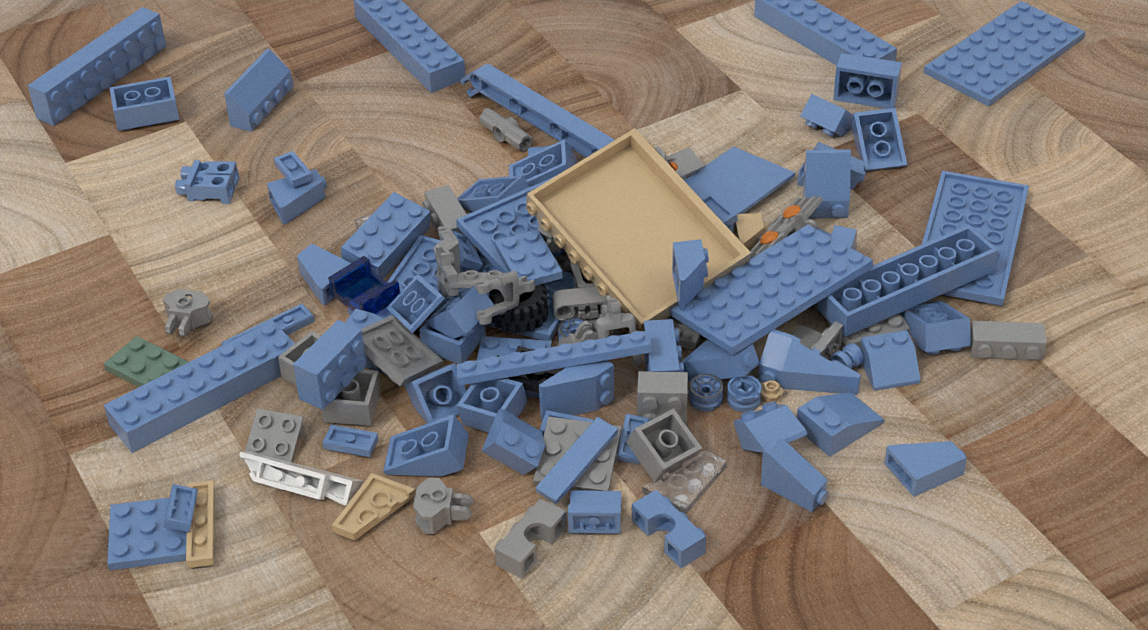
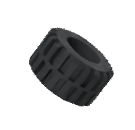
M545 284L536 285L535 290L520 294L517 307L506 311L502 315L499 314L492 317V323H495V327L501 328L504 332L509 331L511 334H525L527 331L532 332L535 331V328H540L543 322H546L548 316V298ZM493 289L489 292V299L494 305L504 302V297L500 290Z

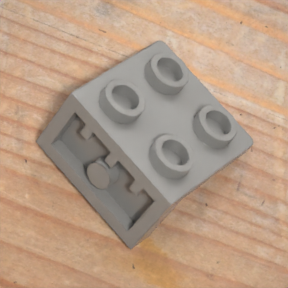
M835 321L823 333L799 325L792 335L801 339L800 344L811 350L813 348L821 351L819 355L830 360L831 355L842 344L843 324Z

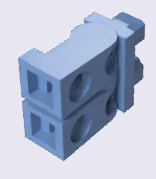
M194 160L192 167H182L180 174L182 180L176 181L175 189L177 194L187 195L188 201H195V199L201 201L209 198L220 199L221 204H230L240 179L236 161H206L201 163L200 160Z

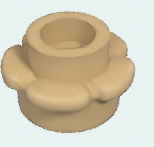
M770 380L761 384V397L764 401L777 402L780 399V396L783 394V388L780 387L778 382Z

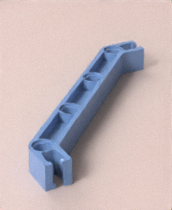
M485 64L460 79L462 85L469 81L473 85L474 89L471 90L470 88L467 90L469 97L479 92L558 141L565 139L571 149L584 157L590 156L614 141L610 136L490 64Z

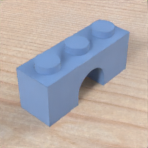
M654 490L632 504V522L647 536L657 531L669 532L665 535L664 553L680 568L705 554V533L699 527H695L685 513L679 512L672 505L669 498L663 497L657 490Z

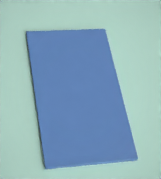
M733 146L707 164L704 169L697 171L684 181L700 198L712 192L736 214H743L795 176V172Z

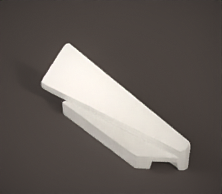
M240 452L239 454L240 458L244 459L251 471L249 475L254 482L319 500H324L326 496L347 506L363 484V480L252 452Z

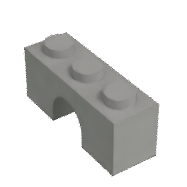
M540 498L534 506H530L527 509L525 516L512 526L509 534L496 544L494 550L496 566L523 579L537 562L536 545L531 543V541L543 540L552 545L567 528L566 511Z

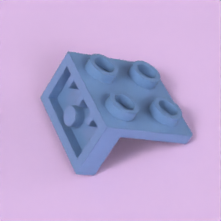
M572 490L570 492V505H568L569 533L621 534V491Z

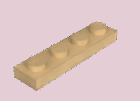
M214 481L188 483V487L198 489L190 531L187 532V567L214 565Z

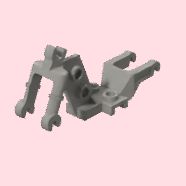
M439 227L441 242L434 246V255L437 262L435 278H438V289L443 290V297L459 295L458 288L469 289L474 286L478 290V294H486L493 289H498L504 297V302L495 304L485 310L477 311V320H479L481 325L489 324L492 322V317L499 314L502 315L506 311L517 307L520 294L535 290V280L527 282L526 276L518 278L516 271L501 273L500 271L493 270L484 273L468 270L461 273L459 241L450 227Z
M572 262L570 263L575 288L596 286L594 283H585L579 266ZM610 295L605 296L604 305H601L602 315H599L598 318L585 319L592 324V329L596 332L597 339L607 338L612 335L619 336L621 335L619 328L628 327V334L636 331L634 315L631 313H621L620 302L617 301V298H611ZM641 354L630 356L633 359V366L642 365Z

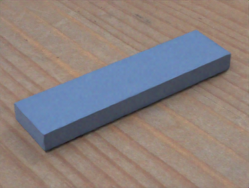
M300 304L221 342V344L224 345L272 320L288 335L315 322L314 315L303 304Z
M597 417L537 485L536 492L557 505L618 434V429Z

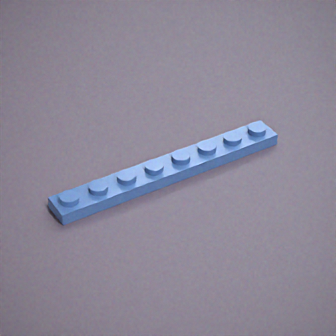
M649 330L635 331L631 334L619 336L612 335L607 338L585 340L573 344H562L550 348H538L522 353L515 352L499 357L492 356L482 360L465 361L457 364L458 384L461 386L650 353L652 348Z

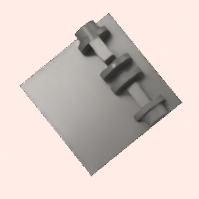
M257 409L245 452L292 462L299 436H304L305 427L302 426L304 417Z

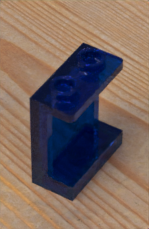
M365 256L328 277L331 295L352 311L359 309L377 314L388 307L400 294L399 282L394 280L388 283L373 272L370 260Z

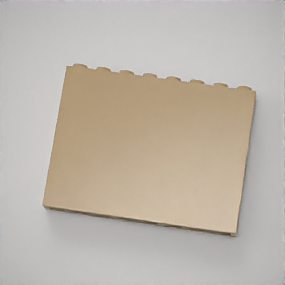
M636 128L527 193L526 209L528 213L539 220L542 229L553 236L556 245L568 253L570 261L582 269L585 278L591 280L596 285L597 291L602 297L610 295L611 298H617V301L620 302V312L634 315L636 331H644V321L665 320L671 316V308L678 305L672 275L673 242L701 239L703 249L707 248L709 262L706 263L708 277H704L703 288L713 284L716 279L728 275L734 268L746 264L750 259L751 252Z

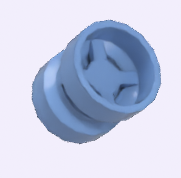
M849 343L843 347L842 351L832 354L830 361L836 360L852 369V367H858L864 362V355L856 344Z

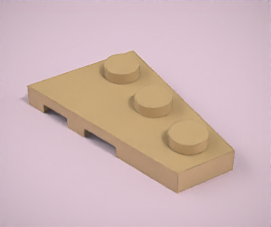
M371 473L334 521L332 531L349 539L356 540L414 498L416 490Z

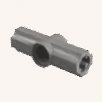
M490 108L484 109L479 117L480 123L492 131L498 142L507 141L523 152L527 151L528 147L533 143L532 136L520 129L517 121L512 117L506 119Z

